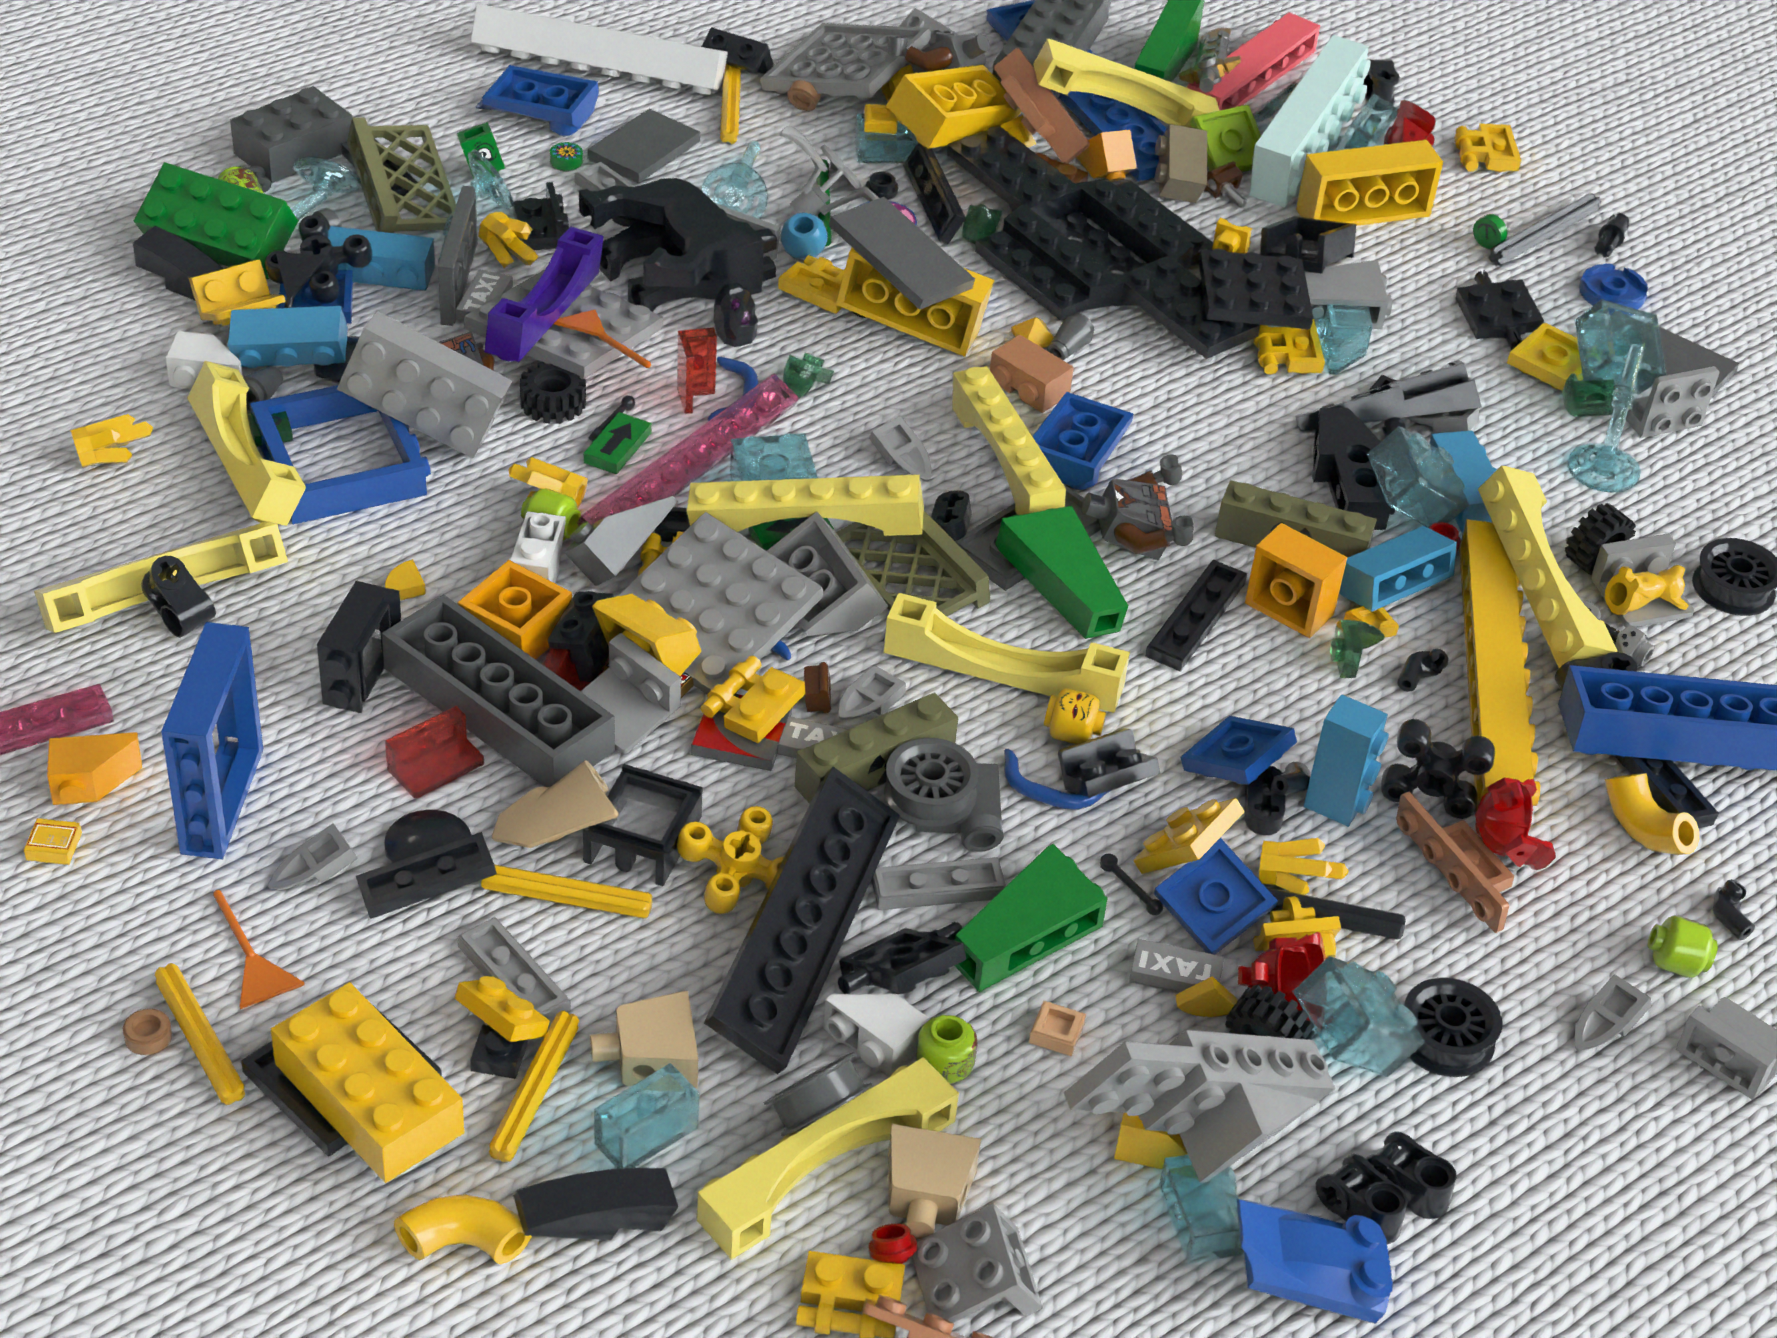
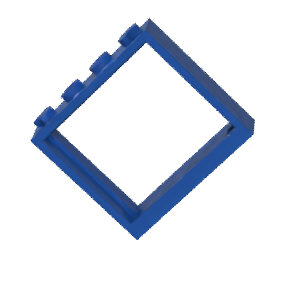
M338 385L250 403L251 413L262 435V446H259L264 459L293 466L271 414L286 411L291 429L377 412L379 410L337 390ZM379 411L403 463L305 484L306 489L290 519L292 524L427 495L426 477L431 474L427 457L420 456L416 435L409 434L408 425Z
M206 622L161 733L180 855L223 860L264 748L249 627ZM217 724L219 747L215 755L212 733ZM227 737L237 738L238 742L228 741Z

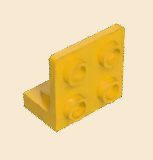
M260 259L189 278L201 320L213 321L214 325H230L231 310L277 308V304L286 302L284 295L270 294Z

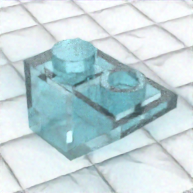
M1327 304L1325 318H1319L1317 333L1319 339H1323L1321 349L1324 360L1327 361L1328 374L1336 375L1367 355L1373 328L1369 307Z

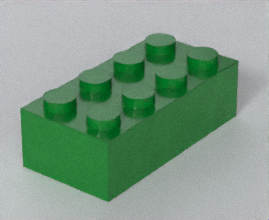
M164 162L133 221L143 234L157 226L187 241L212 258L216 263L227 267L260 259L265 277L269 280L265 268V259L273 251L284 250L299 220L283 199Z

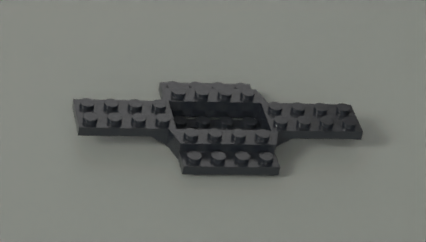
M1000 126L991 127L988 130L948 144L947 156L1006 201L1012 210V213L1004 218L1003 230L976 240L975 252L1060 321L1064 320L1067 316H1072L1075 313H1081L1089 309L1138 305L1205 359L1258 337L1259 324L1209 320L1206 318L1201 279L1187 269L1198 264L1201 249L1212 250L1213 242L1131 180L1119 185H1115L1108 179L1074 183ZM1087 218H1089L1103 230L1096 229L1095 227H1093L1091 224L1087 222ZM1109 235H1111L1124 246H1118L1117 244H1115L1108 238ZM1068 237H1077L1081 239L1082 242L1074 239H1068ZM1130 251L1146 263H1140L1139 261H1137L1130 255ZM1110 271H1121L1124 274L1112 273Z

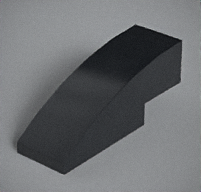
M154 226L133 242L137 267L164 277L167 290L195 300L189 278L223 269L212 258L192 244L157 226Z
M623 1168L580 1173L518 1189L513 1196L525 1236L611 1241L619 1228L662 1231L679 1207L666 1168Z

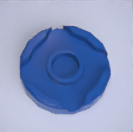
M1598 264L1585 270L1580 280L1579 292L1584 300L1594 307L1607 312H1611L1615 307L1627 312H1633L1640 309L1645 303L1648 284L1641 275L1632 269L1624 267V270L1621 271L1615 269L1616 265Z

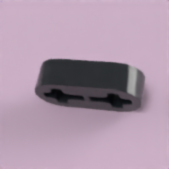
M957 490L945 492L938 496L933 508L931 518L954 541L963 538L969 527L972 516L969 494Z
M1269 766L1255 781L1246 785L1245 823L1251 831L1260 835H1273L1281 829L1285 814L1286 795L1276 794L1272 786L1274 777L1283 773L1274 766ZM1263 783L1268 784L1270 791H1263ZM1261 808L1268 809V817L1262 815Z

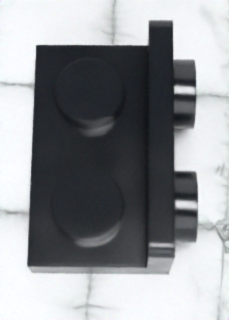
M713 27L710 28L701 46L728 52L727 65L744 69L750 73L765 74L774 66L768 44Z
M553 182L546 183V198H527L513 201L514 219L527 222L532 228L527 240L521 238L520 240L533 250L556 249L558 239L569 229L567 213H564L562 194H556Z
M576 592L547 640L549 647L552 649L570 650V659L575 664L579 681H594L609 658V646L592 606L597 600L614 597L612 593Z
M1128 728L1058 751L1065 790L1088 798L1160 774L1158 758L1143 754L1139 749H1136L1133 731Z

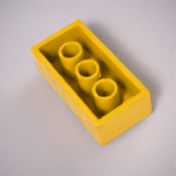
M984 65L904 75L886 105L895 115L896 120L906 126L916 136V140L928 149L947 146L964 137L972 136L991 127L1000 126L1017 118L1021 113L1019 108L1014 110L1003 97L1007 92L1006 89Z
M1427 140L1306 154L1296 211L1304 218L1357 224L1356 226L1430 217L1443 160Z
M851 248L836 305L965 357L979 333L994 280L965 269L975 278L972 289L919 309L857 251Z
M351 982L270 1028L275 1065L384 1183L392 1180L464 1134L462 1097Z

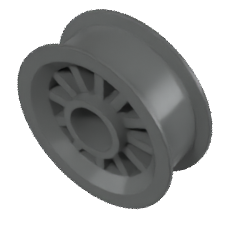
M920 738L902 744L890 755L886 765L887 781L884 788V796L887 805L900 814V819L919 827L941 828L954 825L971 813L976 803L975 787L979 779V769L975 759L966 749L944 739Z
M855 1052L822 1067L764 1102V1105L772 1104L785 1126L786 1129L781 1133V1136L788 1135L812 1123L873 1086L872 1083L864 1084L851 1059Z

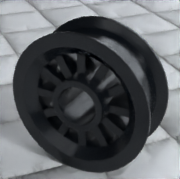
M1739 538L1714 540L1708 543L1700 553V565L1696 568L1692 577L1694 590L1707 604L1725 613L1740 616L1763 613L1773 605L1776 598L1777 557L1763 546Z
M1454 978L1429 979L1419 983L1408 993L1404 1002V1013L1397 1026V1037L1401 1048L1415 1064L1437 1075L1464 1077L1481 1071L1490 1063L1494 1055L1495 1043L1502 1031V1016L1498 1006L1487 993L1471 983Z

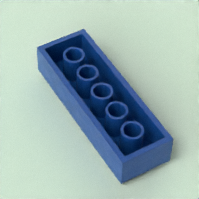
M1569 666L1558 706L1573 751L1587 755L1607 754L1622 757L1671 760L1673 762H1692L1705 766H1735L1746 770H1777V685Z

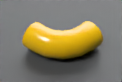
M1647 773L1605 779L1606 790L1614 815L1631 838L1655 852L1685 855L1695 851L1699 842L1697 822L1689 813H1668L1661 809L1652 797Z
M467 1194L434 1198L406 1211L397 1217L393 1224L395 1232L404 1248L418 1260H423L434 1251L446 1245L463 1243L478 1247L496 1263L503 1264L517 1257L528 1245L532 1237L524 1235L519 1215L498 1201Z

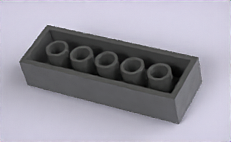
M1035 0L993 62L992 74L1000 82L1002 81L994 70V66L1016 48L1023 52L1033 66L1047 38L1088 52L1108 21L1111 0ZM1051 90L1054 96L1058 99L1061 93Z
M444 594L382 633L385 670L544 787H551L584 760L595 766L615 752V716Z

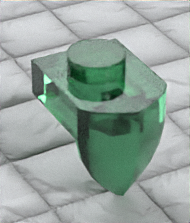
M984 204L970 205L966 220L963 223L962 237L976 245V240L998 232L1002 220V211L987 208Z
M806 352L803 358L789 355L783 373V388L788 401L793 402L806 395L816 381L830 384L834 371L823 366L824 359Z
M1572 373L1568 377L1562 395L1564 406L1570 415L1574 417L1614 415V379L1578 381L1576 373Z
M1339 620L1337 622L1335 637L1331 641L1330 655L1332 662H1337L1340 678H1356L1363 649L1384 640L1385 636L1379 629L1366 622L1357 620Z

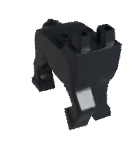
M665 178L635 187L612 186L600 191L579 190V213L583 217L591 216L590 225L594 229L605 225L610 219L620 226L629 227L603 241L600 270L610 282L620 276L621 269L626 262L634 258L649 256L643 262V276L628 279V302L634 305L645 306L653 312L656 307L678 299H716L724 285L735 282L745 287L752 295L762 292V282L776 277L774 261L769 256H764V253L777 249L776 235L769 228L755 231L748 223L736 221L728 217L724 209L719 208L708 195L689 181L679 178Z

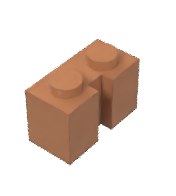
M1022 335L1016 336L992 351L990 371L1000 387L1008 393L1018 390L1021 401L1043 413L1053 407L1066 392L1070 393L1074 367Z

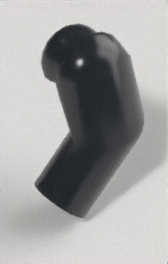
M1441 649L1411 654L1407 658L1397 681L1400 689L1407 692L1416 689L1420 678L1440 674L1448 665L1447 654Z
M1289 763L1283 774L1274 777L1272 782L1274 791L1278 795H1286L1307 790L1311 777L1310 770L1303 763Z
M1731 879L1727 880L1723 887H1718L1716 890L1713 913L1739 940H1744L1754 931L1755 925L1740 911V900L1746 896L1745 887L1738 881Z

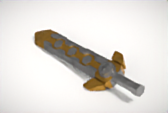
M1216 28L1202 36L1199 44V54L1193 70L1190 68L1179 73V80L1188 83L1196 81V84H1199V88L1204 93L1212 91L1213 86L1222 81L1221 77L1225 76V72L1228 74L1241 62L1240 56L1227 58L1231 28Z

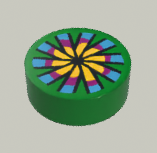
M570 142L555 144L550 149V163L558 170H575L583 164V150L579 145Z

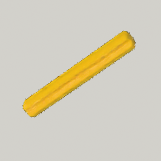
M727 64L725 65L722 82L720 139L724 143L729 141L731 144H734L739 134L741 69Z
M495 864L497 874L481 880V887L486 890L639 918H648L653 903L652 895L649 892Z
M169 963L165 967H159L154 974L156 984L219 1099L226 1105H231L235 1101H241L245 1096L244 1084L179 967L173 963Z
M565 1010L556 1013L489 1144V1155L493 1159H499L504 1163L513 1160L579 1029V1018L575 1014H569Z

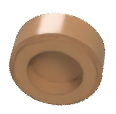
M803 80L794 81L787 93L789 101L796 108L804 111L814 110L821 99V94H817L813 85Z
M143 1009L131 1014L123 1025V1035L127 1048L139 1055H152L165 1049L172 1039L171 1024L168 1016L156 1009Z

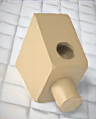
M688 991L620 1005L616 1009V1032L590 1035L592 1062L619 1060L622 1083L626 1086L698 1088V1053Z
M892 1124L888 1154L889 1213L895 1217L906 1218V1226L909 1227L911 1235L916 1239H923L934 1234L935 1223L948 1226L958 1221L977 1172L981 1139Z

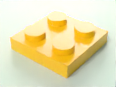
M1544 322L1509 352L1507 364L1519 369L1524 374L1531 375L1549 384L1554 389L1568 393L1602 362L1604 351Z
M1236 798L1222 802L1212 799L1193 810H1189L1188 807L1180 808L1166 819L1168 825L1162 831L1154 833L1144 841L1143 845L1145 848L1137 855L1133 862L1141 874L1199 860L1245 811Z

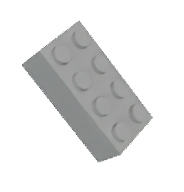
M376 311L363 328L337 390L474 458L485 440L513 380Z

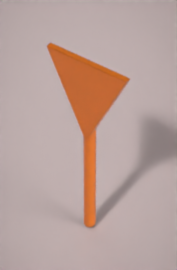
M595 309L559 318L554 323L558 326L598 336L602 341L645 368L651 367L650 361L606 334Z
M215 890L213 896L246 955L240 1009L304 986L305 983L254 952L223 893L220 890Z

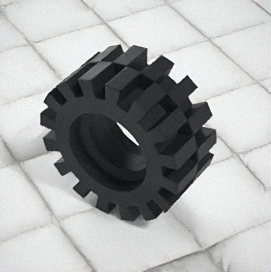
M544 362L537 363V368L531 365L527 368V372L523 371L521 374V409H524V413L527 416L532 414L533 420L538 421L540 418H543V423L550 424L551 419H556V424L563 423V418L571 421L574 419V414L580 416L582 409L586 407V379H581L579 375L551 363L545 366Z
M1605 503V505L1599 504L1596 510L1592 508L1588 511L1587 518L1582 517L1578 521L1581 523L1578 528L1574 527L1571 533L1573 536L1569 537L1566 541V544H1568L1565 547L1566 557L1592 576L1601 544L1630 540V538L1635 536L1636 531L1633 529L1636 528V525L1633 523L1634 521L1609 503Z
M1253 985L1252 988L1248 987L1227 1015V1021L1225 1022L1226 1028L1231 1029L1229 1031L1231 1034L1312 1040L1315 1031L1312 1030L1314 1028L1313 1022L1306 1020L1309 1016L1306 1011H1298L1296 1009L1298 1006L1296 1001L1292 999L1288 1002L1284 999L1286 994L1278 990L1276 994H1273L1271 987L1264 986L1261 989L1259 985Z

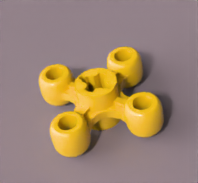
M751 806L745 809L739 818L737 831L728 834L724 841L714 838L708 826L697 821L685 824L679 832L677 850L683 859L690 862H699L706 858L717 865V874L712 876L707 882L704 893L705 905L714 913L726 914L732 911L738 903L740 888L749 885L753 878L765 882L766 888L769 889L784 857H778L772 861L760 854L761 844L765 843L769 838L773 825L772 816L765 808Z

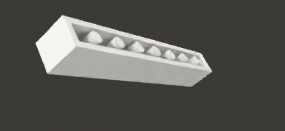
M477 4L471 42L481 44V50L499 53L500 48L511 50L510 56L529 59L531 53L541 55L540 62L559 65L561 59L571 61L570 68L589 71L590 65L602 67L601 74L620 77V71L632 73L631 80L650 83L651 77L662 79V86L680 89L681 83L693 85L692 92L711 95V89L721 90L728 53Z

